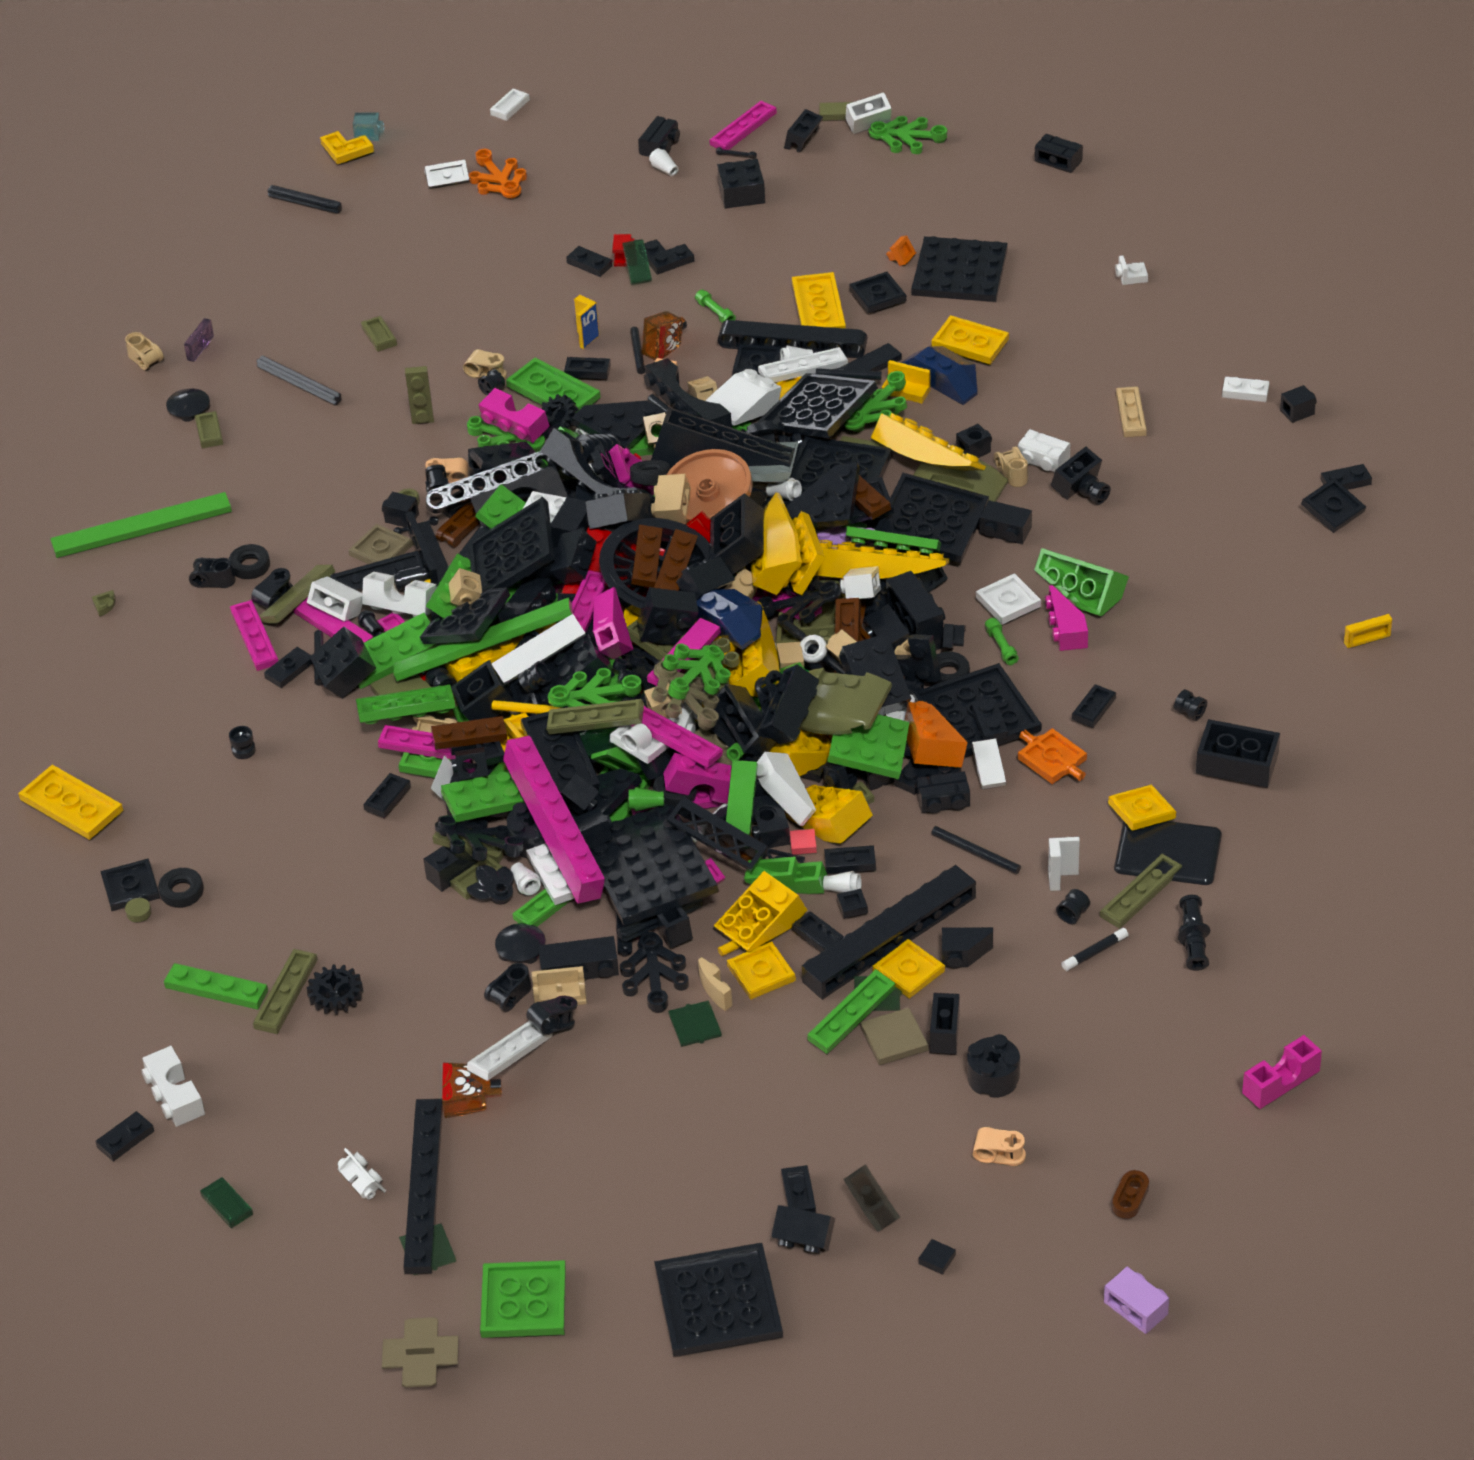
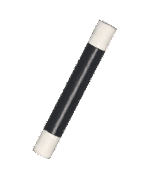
M1121 928L1061 963L1063 969L1068 971L1128 937L1127 930Z

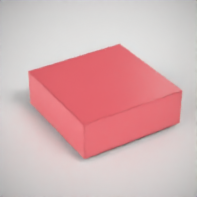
M814 829L790 831L792 854L817 853Z

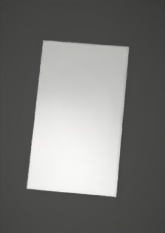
M445 756L431 786V789L444 802L445 800L441 794V785L450 784L453 775L452 763Z

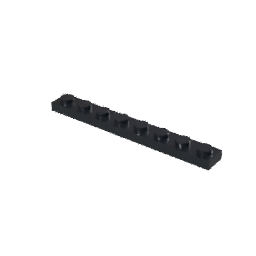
M442 1098L416 1099L403 1267L405 1274L432 1273L443 1115Z

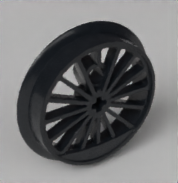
M643 518L618 527L603 543L599 557L600 570L608 589L615 587L620 604L631 612L640 614L646 597L639 594L647 587L631 584L635 551L629 547V545H636L639 524L662 528L661 541L668 542L664 555H659L656 580L675 529L698 536L688 566L693 565L696 567L703 560L710 558V543L699 532L680 522L663 518ZM623 552L632 560L618 556V553ZM614 564H617V565H620V566H623V567H626V568H629V569H617V568L614 567ZM619 577H627V579L621 581ZM629 585H630L631 587H633V588H635V589L632 591V590L629 589L628 587H629Z

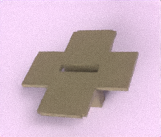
M409 1318L404 1323V1338L383 1339L382 1369L403 1368L402 1387L405 1386V1388L436 1385L437 1366L458 1365L459 1337L458 1335L438 1336V1318Z

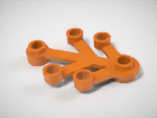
M478 150L476 152V162L481 167H486L491 173L485 174L479 171L469 173V182L471 184H478V193L486 195L490 191L499 192L509 199L519 196L521 194V186L519 184L527 179V172L523 168L517 169V159L508 158L501 172L492 162L491 150ZM514 171V178L508 180L510 173ZM488 182L500 183V185L489 184Z

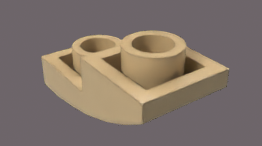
M701 957L698 959L701 983L709 997L721 1009L726 1011L732 1006L731 988L727 983L721 982L719 968L714 963H709Z

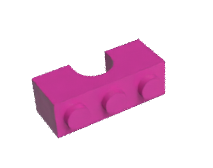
M494 388L478 404L481 417L487 424H493L501 430L508 431L518 438L525 439L531 443H534L549 427L544 410L528 403L523 409L516 411L512 395L497 388Z
M674 753L663 773L666 791L689 795L695 786L708 784L711 800L728 804L732 765L714 762L707 768L685 755Z
M1305 1035L1299 1037L1284 1047L1283 1056L1274 1067H1271L1263 1060L1244 1072L1242 1093L1259 1109L1263 1108L1320 1071L1322 1050Z

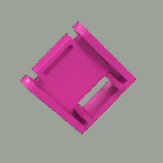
M616 444L609 452L619 481L628 488L643 489L654 495V486H643V484L631 481L630 467L642 460L630 453L628 448L624 449Z

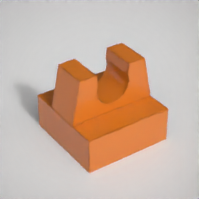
M906 235L901 236L890 247L891 251L886 253L890 261L897 260L899 266L906 265L916 254V251Z

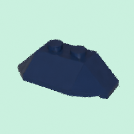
M943 346L926 347L901 362L930 370L931 388L961 405L966 404L978 395L976 364Z
M736 589L711 590L697 600L699 613L696 622L702 618L720 626L721 633L719 636L729 639L730 643L743 650L761 637L762 605Z

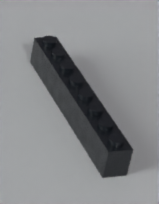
M957 865L944 870L930 882L924 883L910 895L904 896L901 901L892 907L886 908L872 920L866 921L863 926L852 933L846 934L843 939L834 945L828 946L814 958L808 959L801 965L802 982L823 1000L873 967L874 964L907 939L912 941L976 898V881Z

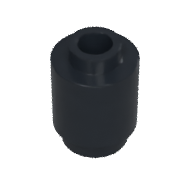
M420 565L400 569L398 573L393 574L397 591L403 590V592H405V586L414 580L424 582L428 579L426 569H421Z

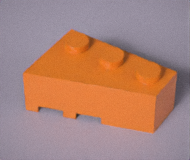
M924 701L908 702L904 721L910 722L907 742L914 764L962 768L968 742L932 704Z

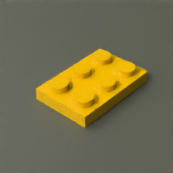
M950 315L931 340V347L943 346L960 356L991 365L1009 340V332Z

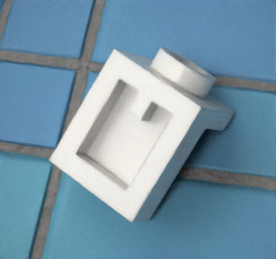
M1119 256V264L1115 265L1116 276L1121 278L1123 285L1148 282V273L1144 262L1126 264L1124 256Z

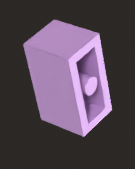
M1129 1267L1123 1269L1105 1285L1104 1303L1145 1334L1168 1315L1169 1297H1167L1166 1293L1159 1288H1155L1146 1281L1143 1275L1138 1272L1135 1273Z

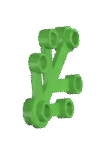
M898 116L889 123L882 121L873 122L869 128V135L874 139L884 140L890 145V151L893 153L902 151V142L892 137L897 136L910 146L912 154H920L923 151V144L912 137L932 138L935 143H943L947 139V127L935 125L931 128V131H924L928 127L927 118L918 117L915 121L908 124L906 116Z
M901 371L890 373L887 377L888 385L873 399L871 395L864 402V407L860 411L854 412L844 423L845 428L858 430L865 423L878 421L881 413L890 416L892 412L884 409L905 410L907 402L904 397H896L895 399L884 401L892 392L904 389L906 385L904 373ZM882 410L880 413L870 414L873 411Z
M472 416L467 422L468 433L472 436H479L477 439L478 447L510 444V441L515 440L527 442L535 452H539L545 444V438L542 435L534 443H531L525 439L518 438L508 431L505 432L497 426L484 423L479 416ZM484 432H487V433L494 434V435H497V436L490 438V436H488V435H482V434H483Z
M677 644L674 655L667 654L665 656L663 666L668 670H690L682 678L677 677L671 681L668 688L669 695L678 700L685 699L689 691V685L699 675L703 680L705 692L712 695L717 694L720 683H728L731 672L723 668L721 663L725 657L723 651L716 645H706L702 650L690 649L685 644ZM686 658H701L699 661H695V660H679V659H686ZM708 666L713 667L716 673L715 679L712 678Z
M598 669L596 675L588 683L587 674L578 671L573 674V678L565 686L557 685L551 688L548 694V702L554 707L584 706L585 704L577 701L580 699H584L592 704L616 702L609 701L601 696L625 693L628 697H635L641 691V679L636 675H628L623 678L622 684L599 687L601 684H607L611 681V671L609 669ZM576 687H583L581 690L574 691Z

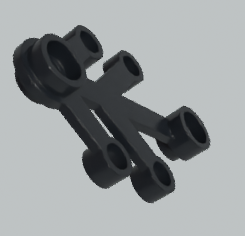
M814 576L807 588L809 591L818 590L816 592L810 593L805 590L803 595L794 592L791 582H789L784 590L788 596L796 597L774 602L770 596H764L758 601L762 604L767 618L771 617L776 610L791 607L786 613L778 617V622L782 627L786 620L794 623L793 617L798 612L803 623H810L815 618L814 612L825 602H833L838 599L842 589L835 581L830 580L823 583L817 576ZM814 601L809 607L804 608L810 602Z
M634 651L626 654L625 659L615 658L612 667L619 671L618 679L620 681L625 676L636 675L641 679L645 688L644 691L656 687L647 681V676L654 669V666L648 664L642 653ZM643 691L641 699L643 702L646 703V698Z
M450 815L440 816L435 823V830L440 835L448 837L450 851L455 854H461L465 851V841L460 839L458 835L467 839L473 849L472 858L478 861L487 859L488 849L481 842L504 849L509 857H518L523 852L524 840L516 836H508L507 826L504 825L488 828V821L485 819L455 822L453 816Z
M644 933L638 941V950L628 960L620 964L621 975L631 977L622 984L624 995L629 997L638 993V985L649 976L651 992L647 996L648 1007L655 1013L663 1012L668 1007V995L661 989L660 974L673 981L676 990H686L689 987V978L686 974L677 972L683 971L686 968L685 956L665 948L663 940L657 933ZM657 955L670 961L671 968L659 962ZM647 956V963L636 972L635 966Z

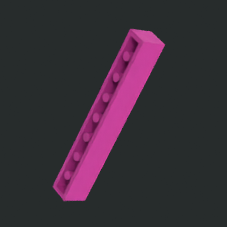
M525 736L507 740L503 761L577 904L601 899L605 878L531 737Z

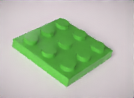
M878 714L870 729L865 730L864 725L852 728V733L832 735L827 762L899 779L910 722Z
M565 1260L483 1263L481 1338L565 1335Z

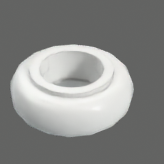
M809 635L800 642L805 662L817 663L826 656L827 648L825 646L827 643L821 636ZM810 645H819V649L816 653H807V649Z

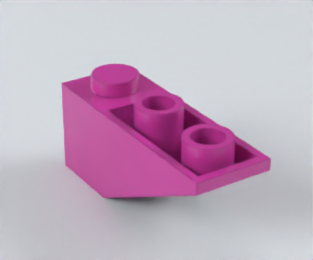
M1050 585L1049 595L1045 596L1046 609H1050L1049 624L1050 626L1054 625V628H1052L1053 641H1058L1060 651L1088 648V628L1085 615L1053 585Z
M615 587L594 597L593 632L599 652L612 659L633 650Z

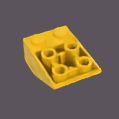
M800 729V734L795 741L784 745H779L776 742L768 752L787 753L798 775L801 776L827 762L830 741L827 734L812 733Z
M811 785L806 790L816 811L804 826L800 827L805 830L814 829L815 836L825 842L841 844L873 815L862 791ZM784 810V813H785L786 818L789 819L790 821L794 822L795 824L799 825V824Z
M763 871L713 926L750 952L791 929L792 924L807 912V908L798 894Z

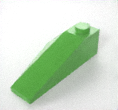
M1041 548L1034 569L1046 581L1059 589L1066 598L1073 601L1079 609L1099 616L1104 615L1122 599L1129 576L1043 548Z

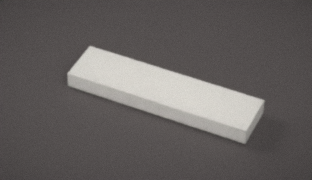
M838 347L758 366V372L762 377L769 378L775 383L804 376L806 373L814 374L816 373V368H840L848 363V359L841 348Z
M572 614L493 662L492 667L503 684L506 685L518 678L520 673L530 669L537 661L544 662L586 636V633Z
M528 1021L470 1060L467 1064V1070L488 1081L550 1039L552 1033L549 1035L542 1034Z

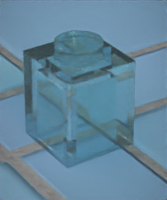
M379 112L355 113L353 120L354 138L366 135L370 141H379L380 133L384 132V122L380 121Z

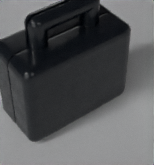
M1123 821L1114 870L1118 874L1138 876L1161 854H1164L1182 865V868L1173 876L1172 881L1210 885L1214 881L1222 832L1217 827L1165 821L1132 831ZM1162 861L1154 869H1159L1162 871V874H1166L1173 866Z

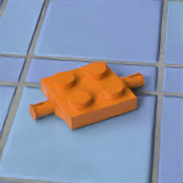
M1052 728L1039 736H1033L1027 730L1020 733V739L1027 742L1028 745L1018 752V760L1048 782L1054 784L1067 774H1071L1078 781L1084 779L1086 773L1077 766L1087 760V753Z

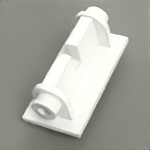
M345 1148L344 1150L349 1156L339 1160L338 1170L352 1183L351 1185L360 1196L368 1200L372 1199L378 1188L385 1193V1188L380 1184L383 1180L373 1168L368 1170L365 1167L368 1164L367 1160L359 1152L353 1154Z

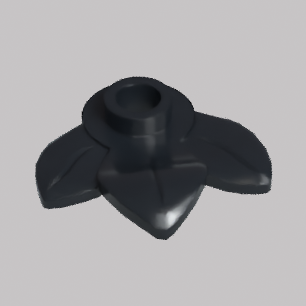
M481 865L476 867V879L478 882L466 888L467 892L478 900L491 899L496 904H505L513 896L512 883L514 876L512 871L506 866L496 871L491 866Z

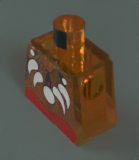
M668 311L644 318L643 355L653 360H656V358L663 359L679 347L682 339V330L687 327L686 320Z
M443 1063L442 1104L445 1118L485 1111L487 1109V1096L502 1095L501 1079L486 1081L468 1071L467 1064Z

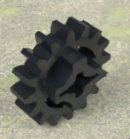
M557 394L555 399L549 397V402H542V410L546 412L549 427L541 434L546 440L554 428L558 429L561 426L569 429L570 426H574L571 424V418L579 408L570 397H567L565 394L561 397Z
M333 964L330 970L322 967L323 972L321 974L314 972L315 979L308 980L307 993L310 1004H315L317 1011L324 1008L325 1014L330 1010H334V1013L338 1014L339 1009L347 1012L348 1005L355 1007L357 1005L356 999H362L363 984L360 974H355L353 968L347 971L346 965H342L340 969H337L336 965Z

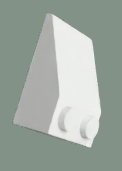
M746 369L734 374L706 401L719 403L731 413L732 425L735 426L765 415L779 401L782 387L775 384L773 380L757 374L755 370Z

